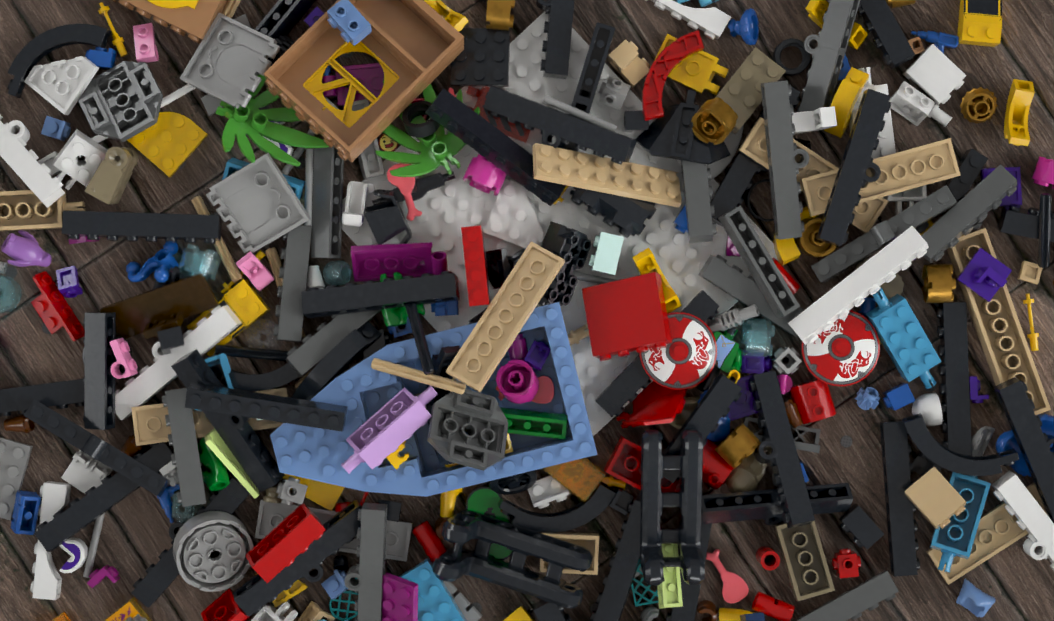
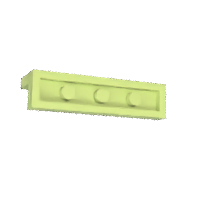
M214 428L205 435V443L253 498L256 499L259 496V490Z
M662 544L663 557H679L678 544ZM664 567L663 575L665 581L657 585L659 609L683 607L680 567Z

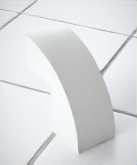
M835 106L793 113L791 123L795 125V134L837 126Z

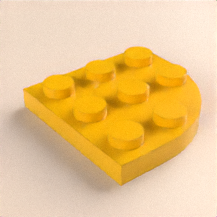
M160 112L156 124L127 141L171 178L208 134L184 115L175 112Z

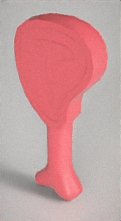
M395 164L388 169L387 179L392 185L399 188L408 208L406 218L413 221L416 216L422 215V212L415 208L411 195L415 186V177H398L390 173L391 170L411 164Z
M539 376V389L532 402L547 404L554 398V383L548 376ZM497 386L496 390L499 392L498 398L500 401H502L504 395L501 393Z
M715 549L712 553L707 552L706 560L714 564L723 582L721 591L723 599L727 603L732 604L745 598L748 595L749 588L744 579L738 574L725 569L719 559V549Z

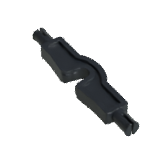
M452 171L451 175L448 173L442 175L439 172L416 179L417 191L411 194L413 201L423 198L431 190L445 186L446 181L456 179L454 172ZM398 187L391 190L394 191L398 202L405 200ZM381 197L372 200V203L377 205L390 202L392 199Z

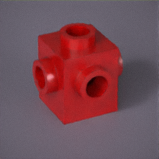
M849 548L840 549L839 553H834L835 558H832V566L839 578L859 577L858 567H861V560L857 553Z

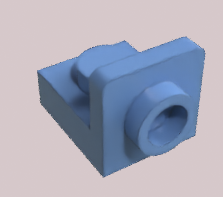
M46 116L41 134L65 142V138H68L71 132L70 123Z
M335 569L333 571L335 574L321 584L332 600H335L348 589L344 583L347 575L344 570Z

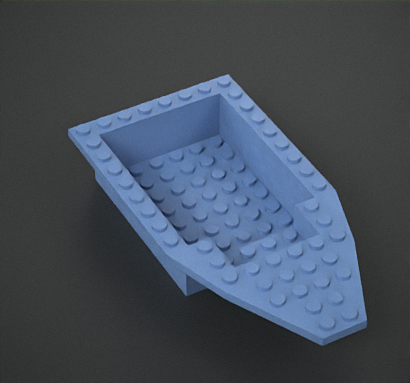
M556 302L536 307L519 332L526 339L528 351L534 340L544 342L551 349L541 371L533 367L532 369L537 377L548 376L552 379L555 387L553 400L547 404L532 401L516 404L508 401L505 397L502 401L499 400V392L496 390V376L498 370L511 361L508 351L480 393L495 397L499 403L498 406L503 408L566 414L568 416V427L565 439L509 433L513 452L505 454L504 459L484 471L460 464L446 468L445 465H440L434 447L427 441L429 433L427 422L424 426L417 429L411 438L406 440L405 448L399 452V455L402 457L409 453V458L400 464L397 470L385 458L373 470L366 462H361L349 474L341 465L354 454V449L346 439L404 387L412 395L426 390L427 384L374 370L371 367L373 359L378 358L423 371L414 338L383 347L335 378L310 400L348 406L345 426L342 432L283 423L270 434L279 472L364 492L427 497L597 455L560 303ZM478 322L425 335L431 359L433 355L440 353L442 347L460 346L461 348ZM466 385V389L478 392Z

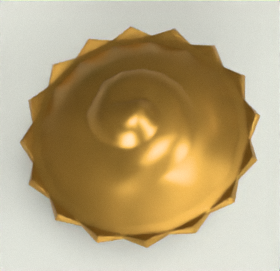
M973 88L971 91L966 92V95L962 98V103L960 104L961 113L969 122L976 124L991 119L995 113L997 98L994 97V93L990 92L988 88Z

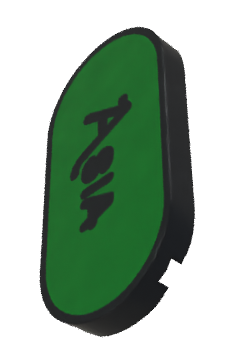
M487 486L478 487L469 494L466 500V510L478 512L512 524L510 517L500 512L501 508H499L498 502L502 497L501 494L492 491ZM493 543L491 544L489 555L502 561L512 555V550Z

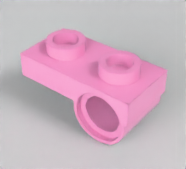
M147 23L133 26L137 62L150 63L159 61L153 24Z
M251 251L236 262L238 268L250 279L258 291H261L275 280L272 273Z
M124 338L109 342L117 360L110 369L113 377L121 379L138 374L137 364L131 358L129 353L130 347L124 341ZM121 364L125 367L124 374L120 371Z

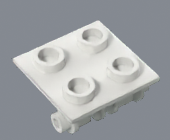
M79 450L74 454V459L61 478L85 494L91 487H99L102 484L101 480L107 477L113 469Z

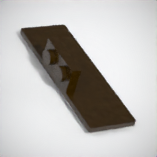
M198 273L102 307L100 312H116V333L122 335L125 339L141 333L148 339L151 337L157 338L158 331L181 327L184 318L215 308L219 303L204 275Z

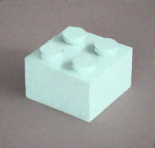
M600 232L599 235L595 236L593 247L596 248L595 255L591 254L588 265L592 266L591 271L613 276L616 274L624 237Z

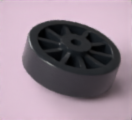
M536 470L489 481L492 491L503 495L523 492L532 487L536 482Z

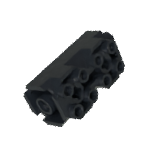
M573 187L576 191L571 190L569 193L572 196L571 201L579 206L581 203L588 207L586 211L594 216L600 214L604 217L602 220L610 227L615 225L619 228L618 232L627 238L630 235L634 237L635 234L639 236L646 226L643 224L646 218L651 219L657 210L654 208L655 203L577 187Z
M550 222L541 247L564 259L565 263L538 304L544 306L546 303L559 302L561 307L570 303L578 282L573 271L583 268L592 245L586 234L567 228L564 225Z

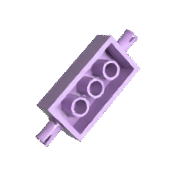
M429 385L418 397L412 395L405 387L346 439L354 449V454L341 464L342 467L350 474L361 462H366L372 470L379 466L389 454L395 452L399 445L411 438L413 433L421 426H424L432 417L425 409V405L438 395L434 388Z

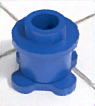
M864 298L865 301L860 305L858 313H862V316L866 317L865 314L876 308L874 298Z

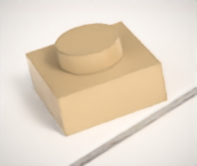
M1023 261L1018 279L1038 284L1043 268H1040L1038 264Z

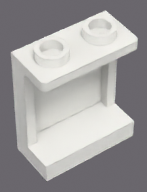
M934 44L928 46L903 73L907 79L911 78L934 100L935 105L945 104L951 97L949 93L953 89L958 90L964 84L963 79L966 76Z

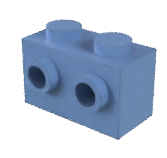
M340 0L327 11L329 18L327 21L334 29L338 28L345 42H351L353 46L372 32L371 24L349 0Z

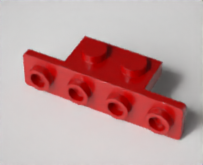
M44 271L34 275L32 279L42 294L34 299L31 304L51 335L64 327L74 342L85 337V329L48 272Z

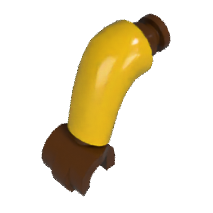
M462 488L441 493V517L435 522V533L441 540L443 539L441 535L443 523L453 517L456 498L462 492Z
M709 600L701 601L696 608L700 614H711L709 617L702 618V621H716L717 619L719 621H741L740 615L752 614L748 610L735 608H719L717 610L715 604Z

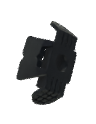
M374 190V195L392 199L390 202L365 208V217L377 244L382 245L406 230L407 234L400 244H407L412 238V232L394 191Z

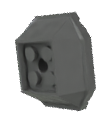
M123 61L93 78L78 102L95 134L125 142L157 123L163 94L146 62Z
M465 389L464 394L451 392L432 405V417L430 419L427 441L446 461L484 471L504 459L508 421L498 406L499 403L495 397Z

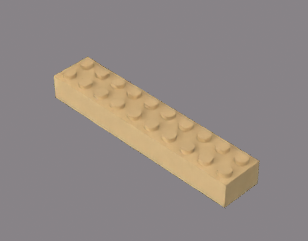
M986 228L972 231L966 236L962 235L958 239L959 242L953 248H947L957 278L979 248H982L996 258ZM959 282L995 385L1014 377L1024 381L1028 389L1026 394L1035 405V409H1033L1035 415L1051 410L1006 284L998 289L990 302H987Z

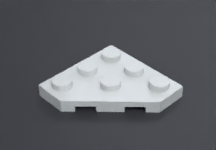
M79 56L74 59L36 65L32 68L24 82L64 115H69L99 67L86 57Z
M505 179L484 233L526 249L531 241L540 246L544 233L523 186Z

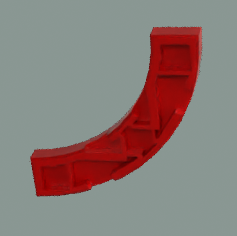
M699 30L676 39L675 42L664 48L652 63L645 79L642 94V108L645 121L664 116L662 92L665 81L673 68L684 58L704 49Z

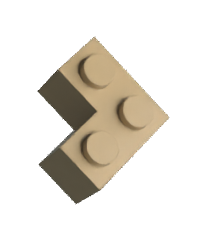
M625 39L608 55L607 61L634 88L648 74L650 64L644 58L640 59L637 52L638 47L632 41L628 42Z

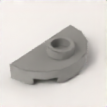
M984 426L972 436V456H983L995 431L994 428Z

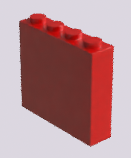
M481 225L461 227L469 307L489 305L490 295L483 228Z
M652 272L582 288L593 357L604 361L611 359L613 355H618V357L630 355L629 352L632 351L642 353L648 351L650 347L660 349L667 347L666 344L672 343L660 274Z

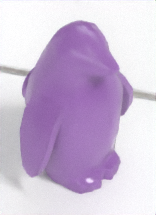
M19 230L18 233L21 236L10 233L1 246V251L14 259L7 260L9 264L17 267H48L51 264V255L39 246L33 235Z

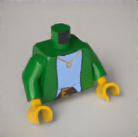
M733 327L725 330L723 334L718 331L712 332L717 344V358L714 366L725 373H729L727 377L729 379L731 376L734 377L735 383H737L740 378L742 352L739 348L740 344L733 341L738 332Z

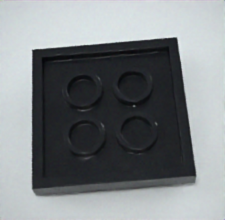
M463 28L460 33L464 36V50L451 62L450 85L509 87L510 28L509 31Z

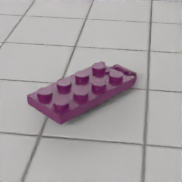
M380 63L342 66L376 98L380 95L384 85V72ZM334 70L335 76H323L322 83H328L343 77ZM342 86L324 91L323 95L324 97L337 96V106H343L346 102L349 87L345 88ZM356 91L354 101L366 99Z
M432 242L351 246L354 282L380 281V276L384 273H387L388 278H394V272H400L402 277L414 276V278L421 277L422 274L427 273L441 275V272L448 271L447 255L442 251L432 253Z
M390 573L383 575L382 621H418L417 583Z

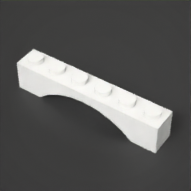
M651 0L658 9L670 11L672 17L677 20L682 18L688 22L687 25L695 30L701 29L704 31V35L712 40L714 38L719 39L731 16L716 7L692 8L681 5L673 0Z
M53 481L43 483L40 488L42 504L39 505L38 511L40 524L45 521L48 523L54 519L53 515L69 503L71 484ZM38 540L34 547V554H37L36 562L33 563L32 573H35L34 581H32L30 591L33 593L32 598L57 600L61 595L62 577L54 565L51 552H47Z

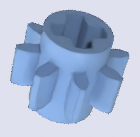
M861 387L856 393L855 400H857V405L861 409H875L878 406V401L880 400V397H878L879 393L873 387H866L865 390Z

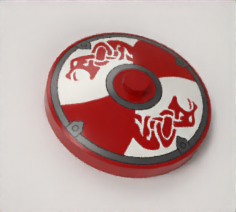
M849 310V314L845 318L837 319L831 329L828 331L823 330L818 334L819 337L814 342L807 343L806 345L803 341L801 343L802 358L807 369L815 378L832 386H849L862 381L872 372L880 354V343L875 328L864 316Z
M683 312L668 313L672 343L666 344L667 347L655 349V347H650L648 351L639 353L641 365L646 374L662 387L673 390L692 388L704 381L711 373L717 358L716 340L711 329L700 318Z

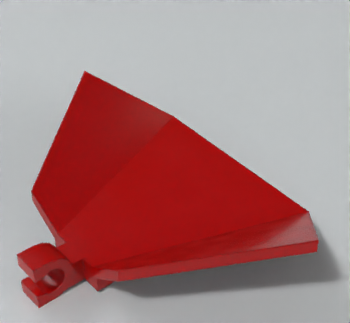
M652 381L633 400V413L629 415L623 412L616 419L617 421L621 419L626 420L622 421V429L630 425L633 428L639 425L671 423L674 421L676 414L681 413L686 403L684 396L687 389H668Z

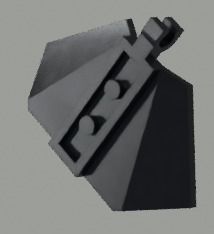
M688 90L686 103L680 102L678 105L669 106L664 111L663 117L657 118L649 125L648 130H644L635 139L652 156L708 165L730 156L724 141L720 144L712 142L707 144L698 139L692 130L693 122L691 120L700 107L699 105H694L696 91Z

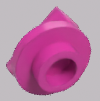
M786 374L778 375L777 379L781 394H785L791 390L790 387L793 386V381Z

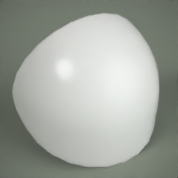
M937 393L923 394L913 403L912 414L921 413L926 426L942 424V408Z

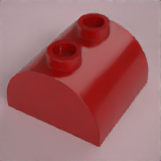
M815 379L790 387L791 398L797 404L803 424L826 419L837 414L828 384Z
M707 439V443L703 447L702 481L714 490H717L727 479L733 468L715 450L717 445Z
M230 588L201 612L204 621H247L249 618L234 601L233 591Z

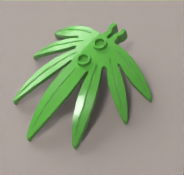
M260 74L258 77L262 80L254 93L248 91L252 97L245 108L240 106L237 109L221 101L220 106L216 110V114L229 119L222 134V147L224 151L229 152L232 149L236 136L241 152L252 163H255V156L246 135L265 153L268 152L273 158L294 166H300L301 163L266 138L294 147H329L320 138L270 122H295L301 120L295 115L296 111L292 108L283 107L259 110V108L267 106L280 98L278 95H272L268 89L256 97L266 81L265 76Z
M430 84L423 91L425 101L432 103L436 95ZM459 89L456 98L463 103V93ZM479 107L474 110L478 115L480 114ZM422 115L415 117L411 121L414 124L426 122ZM390 124L383 131L386 136L398 144L421 154L375 151L378 156L397 163L414 164L391 170L390 173L393 176H420L435 170L440 165L444 166L447 173L451 175L452 171L447 160L459 169L461 167L460 162L453 158V156L466 144L449 131L445 135V129L441 124L437 131L430 136L417 138L420 142H417L411 136Z

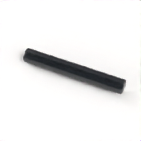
M1042 193L1040 195L1038 266L1040 268H1047L1050 264L1052 203L1050 193Z
M415 303L407 304L406 311L423 372L425 375L433 374L435 370Z
M216 345L215 347L216 355L224 353L230 357L286 361L287 353L289 352Z

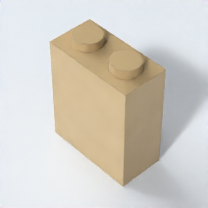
M935 467L904 491L909 500L935 529L939 527L943 529L951 522L949 518L954 514L956 516L960 515L966 509L964 507L966 501Z

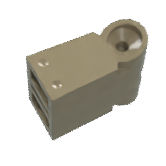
M111 147L108 149L104 160L101 161L84 192L106 204H118L132 175V170L138 163L137 152L130 147Z

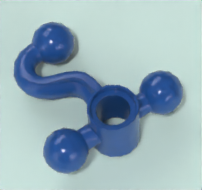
M166 242L163 249L148 259L142 268L137 262L132 261L126 266L128 279L131 282H140L154 272L156 281L166 282L169 279V269L175 266L179 267V263L173 256L178 252V244Z

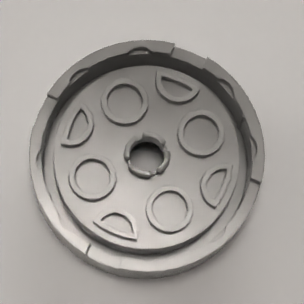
M208 511L192 517L179 529L173 543V556L178 571L186 583L202 591L216 592L228 589L244 578V574L251 567L245 555L254 546L246 527L237 517L222 511ZM215 550L219 551L220 554L216 558H211V552Z

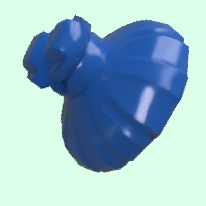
M754 9L745 10L740 21L731 19L728 22L731 36L734 38L737 35H741L743 41L748 45H755L759 36V22Z

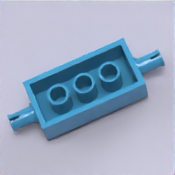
M880 287V290L872 295L878 307L865 314L867 319L875 328L881 343L901 377L910 382L919 376L926 389L932 387L931 383L935 386L937 382L934 380L929 369L942 361L906 299L899 294L888 299Z
M952 472L949 483L966 501L964 506L966 509L960 515L956 516L954 514L949 518L951 522L943 529L939 527L934 530L930 548L942 552L938 567L940 571L944 569L946 564L944 572L950 573L954 557L958 556L968 559L991 485L989 482L979 480L978 476L963 475Z

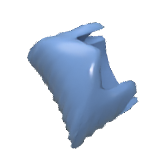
M965 578L956 603L971 611L976 617H984L996 599L982 592Z

